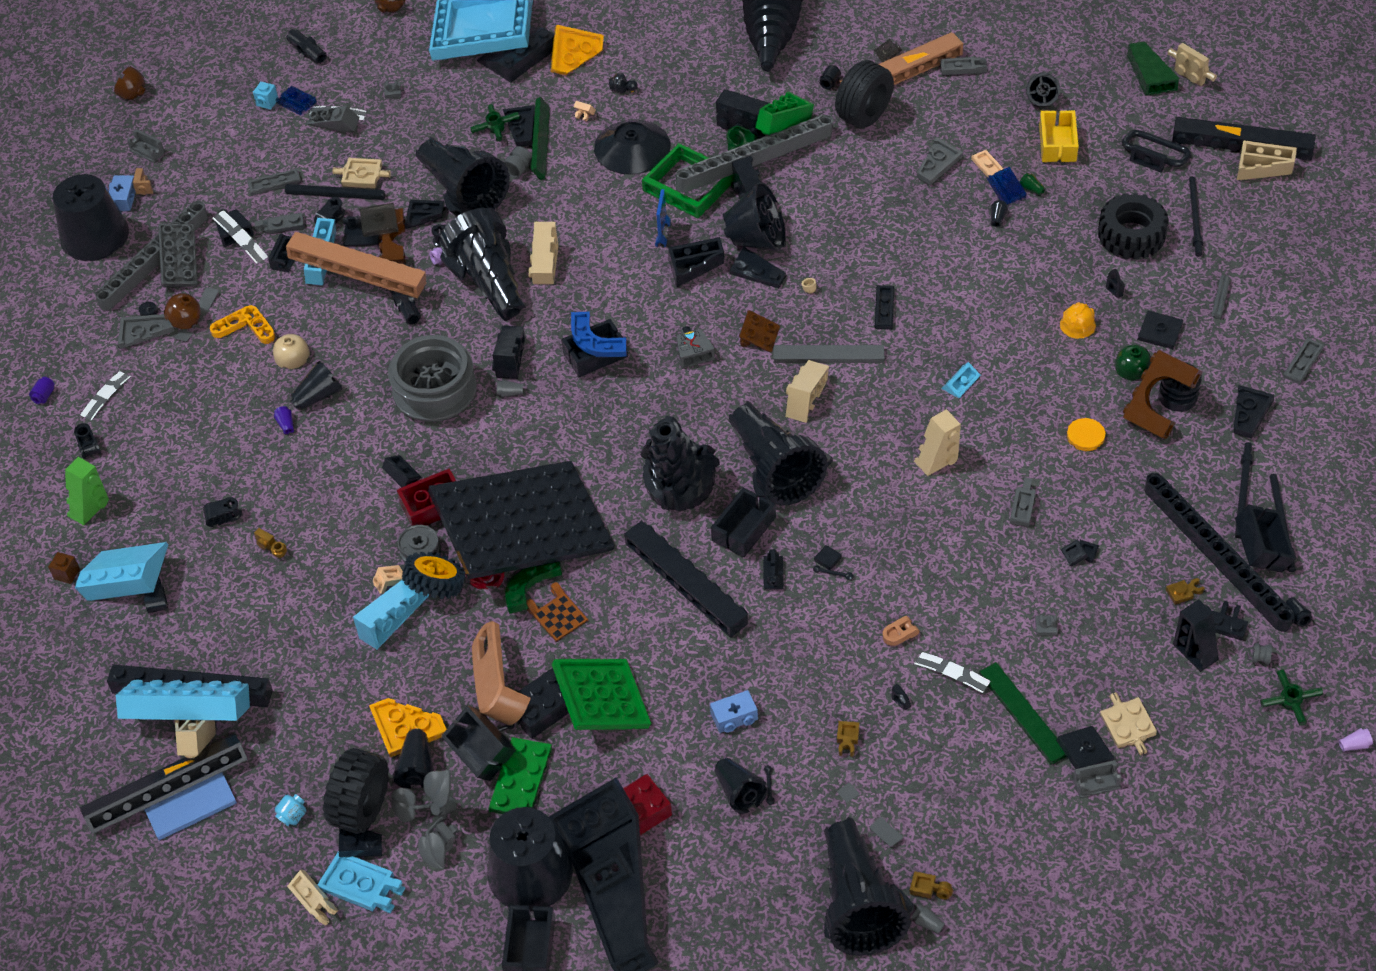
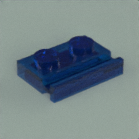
M290 86L280 95L279 99H275L277 104L300 116L303 111L306 112L317 102L314 96L294 86Z
M1010 166L987 177L999 200L1006 202L1007 205L1027 196Z

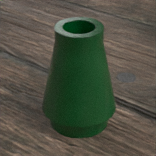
M1025 173L1019 181L1023 189L1038 196H1041L1046 190L1032 173Z

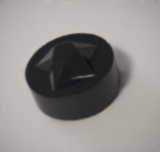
M144 302L139 306L140 316L156 315L158 312L153 302Z

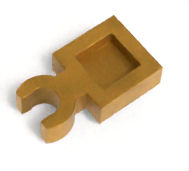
M1199 578L1191 580L1190 584L1183 580L1166 586V591L1176 605L1193 599V593L1202 594L1205 588L1204 586L1200 588L1195 587L1200 582Z
M839 721L837 743H841L839 745V756H842L844 749L850 750V757L854 756L853 744L858 745L859 722Z

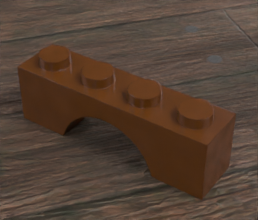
M403 208L382 210V217L379 218L380 228H382V230H379L380 240L382 241V243H379V248L382 255L379 257L406 265L404 247L393 242L396 236L405 232Z

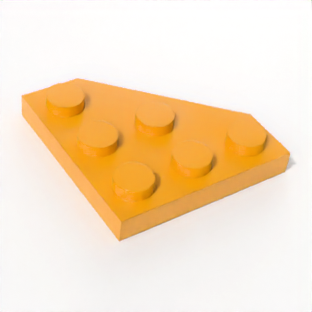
M556 25L550 72L567 75L599 54L603 49L604 35Z
M390 698L369 705L390 758L400 754L406 734L412 729L423 730L428 736V742L442 738V734L447 730L441 715L434 712L432 714L422 711L421 708L409 704L396 703V700Z

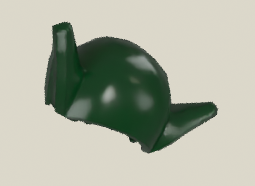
M741 126L732 127L726 134L728 151L758 140L757 136L752 134L750 130Z

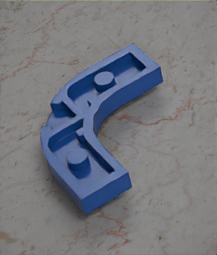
M590 311L571 312L572 337L581 350L596 357L627 356L626 337H598L590 330Z

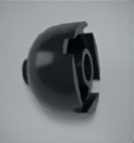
M1049 73L1034 75L1026 86L1028 100L1038 107L1052 105L1060 94L1058 80Z

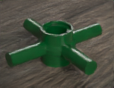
M489 104L487 106L489 113L486 115V122L472 126L470 129L472 133L490 129L495 134L496 141L500 142L503 140L501 132L505 128L504 123L519 119L520 116L516 112L501 117L500 113L495 111L494 105Z
M1284 669L1278 670L1277 675L1283 690L1280 696L1261 699V706L1264 708L1282 704L1284 708L1293 710L1299 725L1303 726L1307 724V720L1300 707L1303 699L1323 695V689L1319 687L1303 691L1300 686L1290 684Z

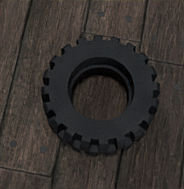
M1125 193L1122 196H1115L1113 200L1110 199L1101 209L1098 225L1100 243L1105 246L1107 251H1112L1113 255L1117 257L1121 255L1124 259L1130 257L1133 260H1137L1139 257L1147 258L1149 254L1154 255L1163 247L1166 240L1169 223L1167 211L1160 202L1157 203L1156 199L1148 198V195H1138V193L1128 195V193ZM1137 223L1145 228L1129 229L1121 224Z
M351 748L339 757V761L335 763L334 769L330 773L323 798V815L329 825L356 834L365 832L371 827V824L374 823L377 814L381 810V805L384 803L385 793L388 788L389 767L388 762L383 756L362 749Z

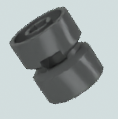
M515 147L503 161L508 168L510 177L518 179L525 171V168L532 162L531 154L523 147Z

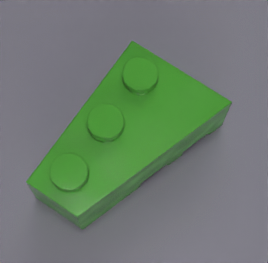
M78 457L65 469L66 489L69 490V497L66 498V502L69 504L70 509L67 512V516L84 526L101 508L107 505L109 498L96 467Z

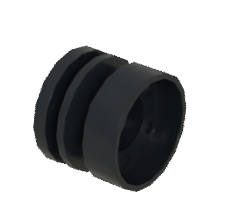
M1202 375L1194 389L1175 379L1167 378L1160 380L1158 399L1161 404L1167 409L1178 412L1193 408L1198 401Z

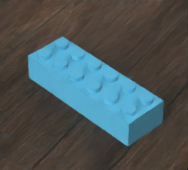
M133 680L116 694L118 719L237 721L250 708L248 684H241L240 681H232L227 684L221 683V681L209 683L191 681L189 683H182L180 680H174L169 683H162V680H153L151 682Z

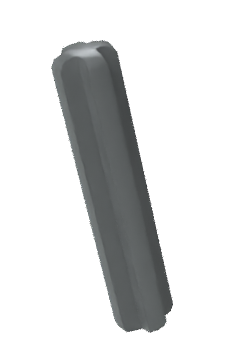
M1222 275L1220 277L1212 311L1213 318L1220 319L1222 317L1230 283L1229 276Z

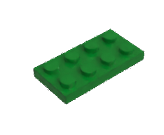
M515 737L511 738L510 743L516 751L502 766L488 808L489 812L504 814L511 809L519 807H534L550 757L552 744Z

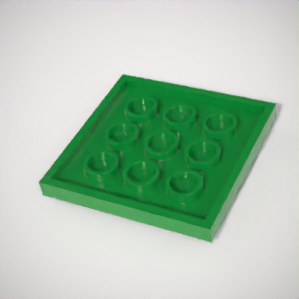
M627 659L553 660L551 665L575 730L648 729L650 727L651 721Z

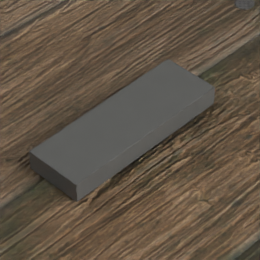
M296 168L247 182L251 196L284 188L286 184H299L301 180Z
M1307 338L1284 372L1283 378L1300 385L1322 352L1324 345Z

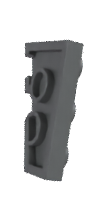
M936 137L926 159L923 160L917 172V178L931 185L963 157V152Z
M164 314L123 317L120 320L118 347L122 349L174 332L175 327L171 325L168 319L166 321Z

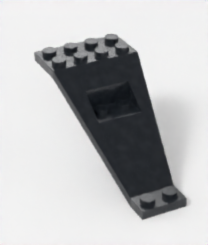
M615 777L553 813L549 818L570 854L573 867L612 969L614 971H647L656 966L659 961L649 946L647 937L639 815L619 780ZM614 864L618 865L619 870L615 868Z

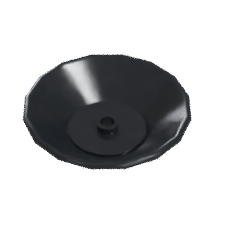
M624 120L610 125L600 133L595 140L594 154L598 162L610 171L620 174H640L651 171L670 152L671 141L666 131L655 123L645 120Z

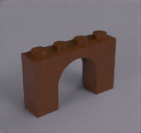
M1158 350L1157 353L1155 352L1150 359L1151 365L1148 370L1146 369L1141 376L1142 382L1139 387L1137 386L1132 393L1133 399L1125 406L1123 418L1161 438L1167 439L1175 422L1158 414L1152 408L1149 400L1152 387L1162 379L1171 378L1194 389L1203 371Z

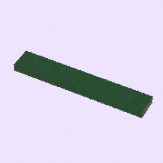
M542 97L536 98L531 162V171L540 180L546 178L550 107Z
M997 662L979 671L980 676L990 681L988 687L1050 765L1067 757L1056 741L1057 737Z

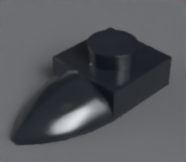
M1113 269L1107 276L1106 289L1116 298H1120L1124 294L1125 284L1121 280L1118 270Z

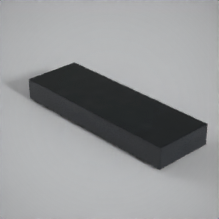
M876 285L874 329L893 330L894 286Z

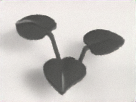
M451 770L432 771L425 776L424 791L428 797H431L430 801L433 802L431 804L415 805L416 796L408 788H398L391 794L393 811L402 822L412 821L415 818V809L431 808L433 815L440 817L426 831V836H422L418 840L420 856L428 865L437 869L445 868L446 847L442 836L436 832L431 833V831L436 827V824L447 819V814L453 813L456 810L455 800L450 797Z

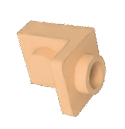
M399 565L378 567L373 578V584L380 594H384L387 586H394L402 580L403 571Z

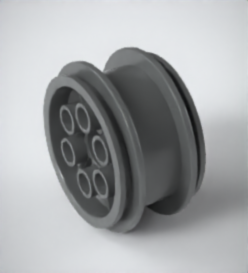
M425 335L410 340L396 352L388 367V378L392 386V395L396 406L407 416L420 421L437 422L452 418L471 403L476 393L477 381L473 372V360L470 353L462 344L446 336Z

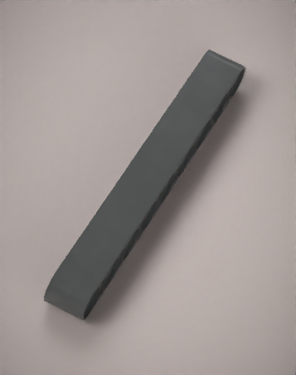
M202 201L192 202L169 224H194L195 231L208 219L205 204ZM159 234L97 290L95 296L101 310H111L160 264Z

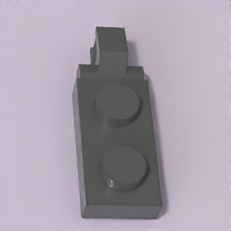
M301 212L259 220L255 222V229L257 233L265 232L270 234L304 229L303 215Z
M1025 477L1023 487L1016 488L1010 524L1029 527L1036 493L1034 489H1031V478Z

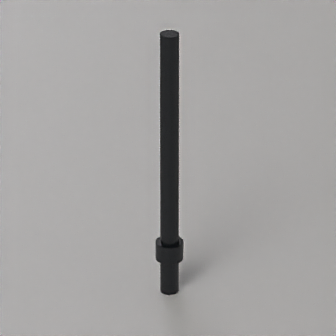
M1191 176L1189 178L1194 234L1192 243L1195 247V255L1200 257L1203 255L1202 246L1204 243L1200 230L1196 177Z
M1250 442L1244 444V454L1241 455L1242 473L1237 515L1246 507L1250 466L1253 463V455L1251 454L1252 443ZM1236 524L1235 538L1241 539Z
M1271 474L1269 478L1275 508L1277 511H1281L1289 536L1277 474ZM1295 561L1287 567L1289 572L1296 571Z

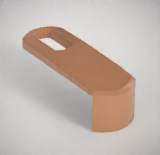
M490 621L479 630L472 644L473 671L480 713L506 725H513L522 717L531 698L505 687L500 627L498 623ZM487 637L488 650L485 654L484 640Z

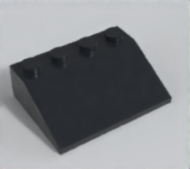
M530 27L528 47L485 53L477 59V62L512 83L553 52L554 34L542 27Z

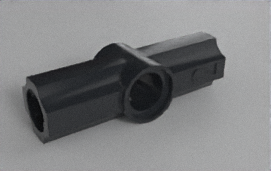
M294 29L288 32L286 36L287 41L296 47L299 54L302 53L303 57H309L316 64H321L327 58L326 52L317 46V43L311 36L306 37L300 31Z
M390 290L395 306H398V312L401 311L406 323L411 325L418 323L421 316L414 298Z

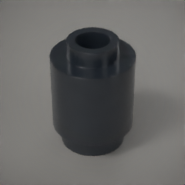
M828 65L820 77L819 83L824 89L834 87L841 76L840 69L837 66Z

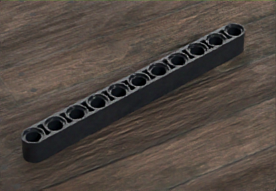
M1150 473L1146 478L1144 488L1146 495L1276 630L1280 632L1288 631L1294 619L1293 610L1161 474Z

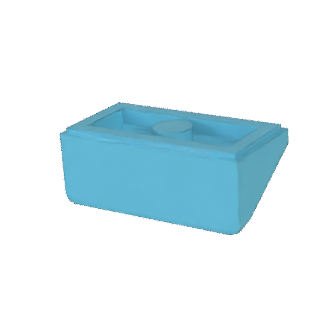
M967 362L941 389L960 398L981 375Z

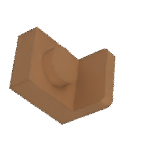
M136 168L133 179L136 194H153L151 182L148 180L147 175L144 174L143 168Z

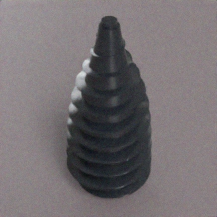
M743 0L746 32L755 51L758 53L760 66L763 71L769 72L772 70L777 56L780 55L781 50L791 40L793 32L797 27L803 0Z

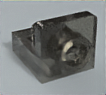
M891 39L874 50L881 62H885L895 55H901L900 51H902L897 42L893 44Z

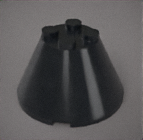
M765 183L755 184L726 213H723L726 225L724 234L726 238L731 239L734 246L775 252L781 251V248L785 247L786 230L782 212H778L775 205L778 201L772 190Z

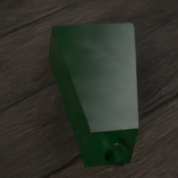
M1145 41L1128 44L1127 57L1145 96L1178 90L1179 77Z

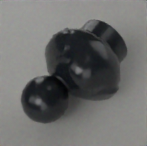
M617 73L609 79L611 91H617L622 94L627 90L634 92L638 86L637 82L633 79L627 82L623 73Z

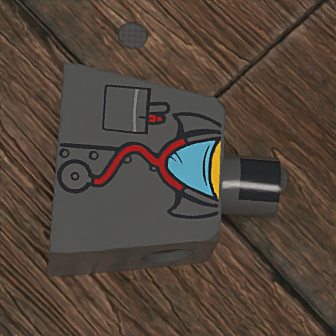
M689 326L681 329V334L677 336L681 368L715 360L714 347L702 330L692 331Z

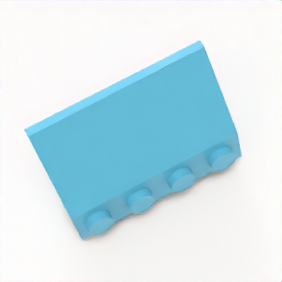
M163 542L101 551L80 572L75 589L86 600H99L154 592L168 543Z

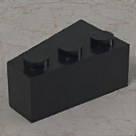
M502 326L500 333H498L497 343L492 354V371H495L496 378L518 379L525 343L524 326Z

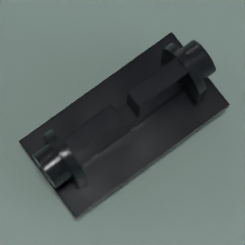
M771 549L767 556H763L764 589H783V556H779L777 550Z

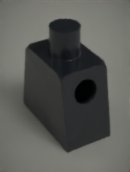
M222 209L219 211V213L225 211L250 237L254 235L251 223L238 210L234 209L228 212L227 209ZM215 221L223 247L225 248L237 243Z

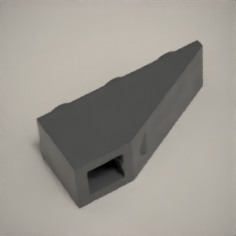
M347 106L312 110L307 125L341 132L355 131L360 117Z

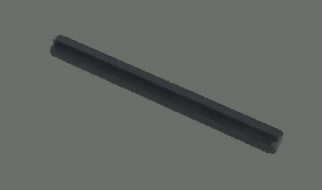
M286 184L285 186L286 194L374 200H384L385 191L379 189Z

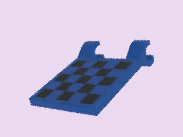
M661 189L656 214L658 237L655 242L656 247H658V243L664 244V247L667 246V239L663 235L664 225L667 223V227H670L671 223L670 217L666 214L665 189Z

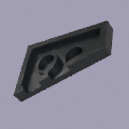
M535 105L503 109L505 116L516 112L519 113V119L507 122L516 147L533 145Z
M746 247L742 248L730 269V275L778 289L786 277V272Z
M1238 385L1234 434L1252 439L1274 402V395Z

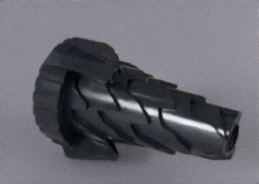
M429 137L416 150L418 160L432 171L435 178L447 190V193L443 194L446 207L451 213L456 212L459 216L467 211L478 208H491L495 210L505 199L510 181L508 168L503 161L491 153L482 150L469 152L466 147L450 146L447 143L444 145L433 137Z
M491 208L470 210L451 220L442 230L440 235V247L442 249L440 259L460 280L465 278L467 272L480 288L484 298L488 299L497 314L504 321L510 320L517 316L521 309L526 308L517 290L518 284L513 276L515 273L511 267L510 243L505 239L507 229L496 210Z
M746 401L744 405L738 407L733 414L729 415L730 424L742 437L743 446L750 456L751 462L756 467V471L752 473L754 491L758 494L759 498L765 497V499L778 505H792L805 500L819 488L826 476L828 461L826 460V453L813 440L803 435H792L788 430L784 431L780 425H777L764 412L761 414L749 401Z
M665 416L664 419L649 429L651 439L646 441L641 451V457L646 459L643 466V480L650 498L664 510L681 512L699 506L709 497L715 485V467L720 465V461L714 455L716 451L712 446L706 444L699 445L691 441L673 416Z
M848 817L846 820L836 822L824 830L830 864L828 874L832 885L829 888L832 903H830L826 911L824 935L827 939H830L837 950L848 955H873L874 953H880L892 948L906 936L912 922L910 914L914 910V906L909 897L896 885H889V882L884 881L881 868L876 867L874 857L869 855L864 836L860 837L855 820Z

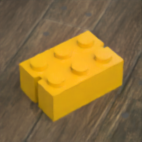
M1041 111L1039 131L1042 162H1058V160H1061V162H1077L1078 136L1075 111H1059L1058 126H1055L1056 111Z

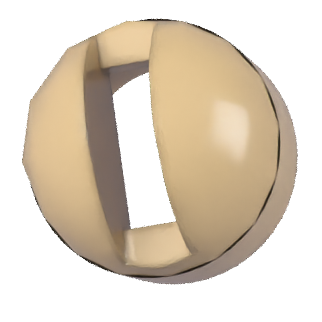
M807 278L802 281L804 292L809 294L815 292L817 284L814 278Z

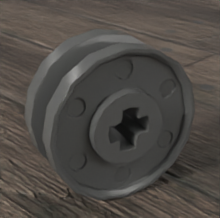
M411 526L405 529L398 538L400 558L404 563L409 555H413L416 552L418 554L424 552L426 555L428 552H432L435 556L436 553L440 552L438 535L434 529L428 526Z

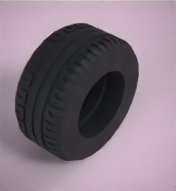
M864 60L855 64L843 78L836 94L835 110L838 117L858 128H866L874 124L884 113L893 93L894 79L891 72L871 60Z

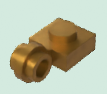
M261 528L254 532L257 540L256 543L261 549L265 550L267 548L277 558L285 556L287 547L284 543L275 541L273 535Z
M914 871L909 891L911 895L930 899L934 891L937 893L938 898L947 900L952 896L953 888L950 883L945 881L936 884L935 875Z

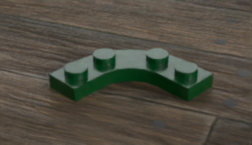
M560 561L524 568L509 581L505 590L509 614L528 609L527 591L535 583L562 575Z

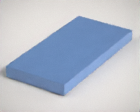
M221 772L144 810L158 840H161L237 802Z

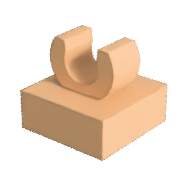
M579 101L575 102L574 108L577 110L575 117L577 119L580 118V115L584 114L583 120L587 121L589 115L593 116L596 110L591 105Z

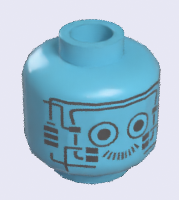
M296 794L293 797L285 795L275 807V812L277 813L275 817L287 826L290 824L296 825L306 813V808L303 805L305 801Z

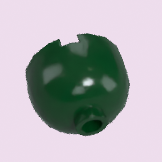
M1125 346L1117 354L1114 364L1115 369L1122 378L1136 381V379H1141L1146 369L1148 370L1151 365L1150 359L1152 356L1142 346Z

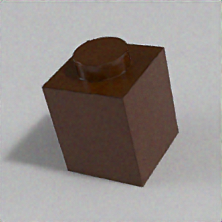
M60 552L56 553L48 566L54 580L68 584L73 582L80 570L75 556Z

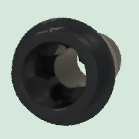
M996 200L991 205V226H1001L1008 211L1006 202Z
M1291 597L1286 601V604L1294 612V624L1303 627L1311 622V611L1295 597Z

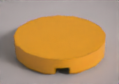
M1081 418L1073 421L1068 426L1067 439L1078 450L1093 451L1104 443L1106 433L1104 427L1098 421Z

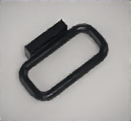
M1131 130L1122 139V146L1126 150L1131 151L1130 162L1160 173L1164 170L1165 164L1180 167L1186 164L1191 157V151L1187 147L1141 130ZM1132 137H1141L1182 152L1184 155L1180 160H1173L1162 153L1137 144L1132 145L1129 141Z

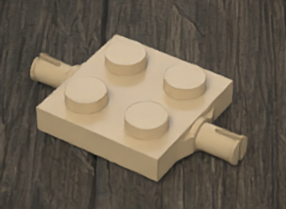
M1184 43L1178 46V51L1172 48L1168 50L1167 54L1175 58L1174 71L1179 75H1183L1199 86L1205 83L1206 77L1212 81L1216 80L1217 75L1209 71V58Z
M348 158L347 164L343 168L333 167V174L343 175L341 180L342 187L375 189L378 179L380 177L390 178L391 171L381 170L383 164L380 159Z
M1112 693L1109 697L1114 706L1100 711V715L1117 748L1135 745L1139 755L1146 754L1147 749L1143 741L1157 735V731L1141 700L1138 697L1127 702H1121L1118 693H1114V695Z

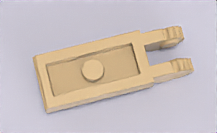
M300 869L287 887L307 911L314 915L321 924L327 925L330 921L325 913L320 911L322 907L330 914L335 915L338 909L328 900L329 898L305 870Z

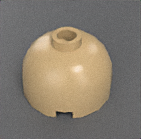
M287 334L278 338L275 342L273 356L275 363L279 367L295 369L307 362L310 351L308 344L302 337L296 334Z

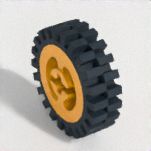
M416 552L406 558L402 581H404L406 586L409 585V589H415V592L418 594L423 592V596L427 597L430 594L431 598H436L437 595L440 599H444V596L451 598V596L455 597L457 594H460L466 573L459 562L455 563L456 560L454 559L448 560L446 555L440 557L439 553H436L435 556L432 552H428L427 555L424 552H420V554Z

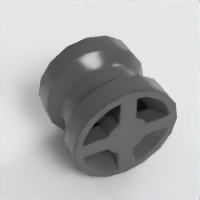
M1254 643L1252 663L1263 662L1265 665H1269L1272 645L1262 646L1259 643Z

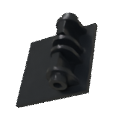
M357 215V219L355 216L343 218V224L345 225L343 246L378 245L380 227L378 216L362 215V219H360V216Z

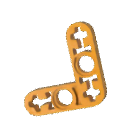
M252 305L246 306L212 323L210 326V332L214 338H222L248 325L261 343L269 344L275 340L274 330L259 310ZM233 320L239 321L237 324H230ZM257 323H263L260 327H254Z

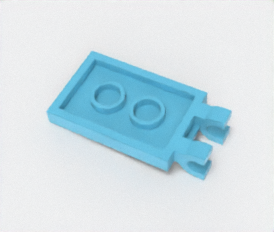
M339 851L317 884L323 892L370 911H374L377 906L388 913H391L395 907L393 904H390L392 902L391 898L386 897L389 890L400 896L405 890V887L401 886L403 882L394 879L392 871L356 857H339Z

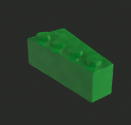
M788 91L785 96H780L779 100L775 99L772 104L768 103L760 108L755 128L761 130L763 134L771 135L772 133L811 120L814 104Z

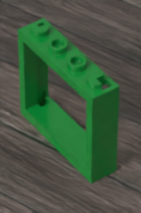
M679 143L642 179V188L644 192L658 199L660 198L661 189H665L666 203L699 218L731 186L733 174L722 178L699 202L658 182L680 160L693 165L708 159L703 154Z

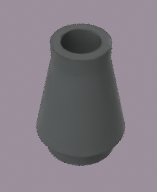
M504 379L497 381V395L501 397L523 395V384Z
M920 904L911 917L915 921L914 924L931 930L936 934H939L945 925L927 905L923 906Z

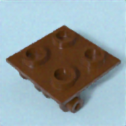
M748 310L739 335L740 345L747 347V345L753 344L767 352H772L780 325Z

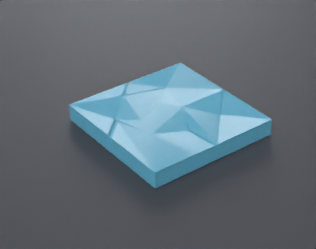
M437 0L429 48L432 61L528 47L533 0Z

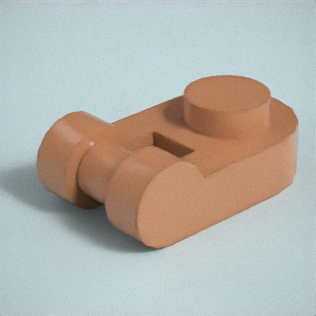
M904 616L884 628L883 641L887 645L896 646L909 638L917 636L920 630L917 626L911 624L912 621L908 616Z

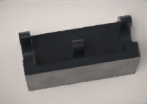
M279 235L268 257L271 270L290 272L295 260L288 258L286 245L292 236Z

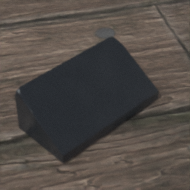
M400 455L386 457L383 462L382 468L401 488L422 478Z

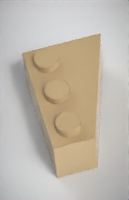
M1243 141L1237 180L1292 174L1297 148Z
M534 222L532 254L530 256L532 267H529V278H532L533 284H554L559 246L556 222Z
M808 360L805 366H801L799 374L794 376L792 384H788L786 389L788 400L785 417L807 423L809 409L813 410L815 407L812 402L816 397L820 396L828 380V365Z
M947 409L930 419L924 434L926 438L925 443L919 447L921 451L920 456L914 460L927 476L948 464L953 465L958 459L961 424Z
M175 720L177 755H185L186 758H193L199 755L216 735L215 720Z

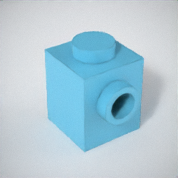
M260 81L253 91L256 106L272 109L279 99L276 87L273 84Z

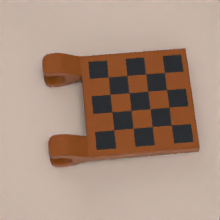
M554 582L550 587L552 588L551 592L556 598L538 609L532 599L527 600L528 609L526 610L533 615L546 632L557 642L587 622L588 619L564 593L561 586Z

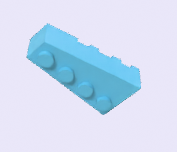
M399 581L353 616L359 639L377 650L429 597V594L427 597L423 596V592L418 594L415 592V589H409V585L406 586L404 581Z

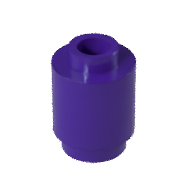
M48 377L38 379L29 392L31 400L36 404H44L54 390V382Z

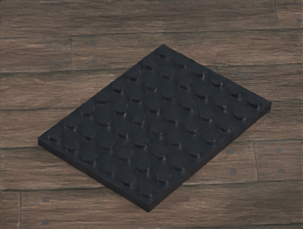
M572 461L429 486L428 489L468 579L614 550L615 547Z

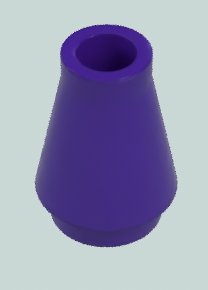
M287 406L275 409L274 419L283 430V433L286 435L294 432L292 411Z

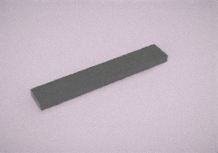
M774 345V363H807L808 360L817 363H884V345Z

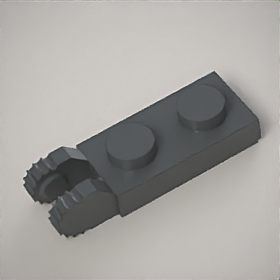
M986 58L940 59L942 75L984 74L988 72Z

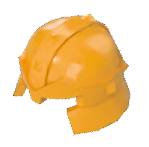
M1078 302L1063 312L1064 315L1060 321V328L1064 334L1080 339L1089 337L1094 333L1096 324L1093 308Z

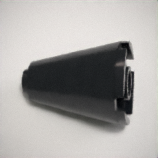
M318 361L290 395L292 397L290 402L296 409L299 407L305 409L341 391L343 388L335 380L334 375L322 362Z
M412 729L406 734L393 773V779L396 785L403 788L411 789V785H421V788H424L425 776L434 771L428 736L421 729Z
M724 758L717 762L714 771L731 808L739 814L750 812L748 808L754 804L756 808L760 806L768 793L766 782L730 758Z

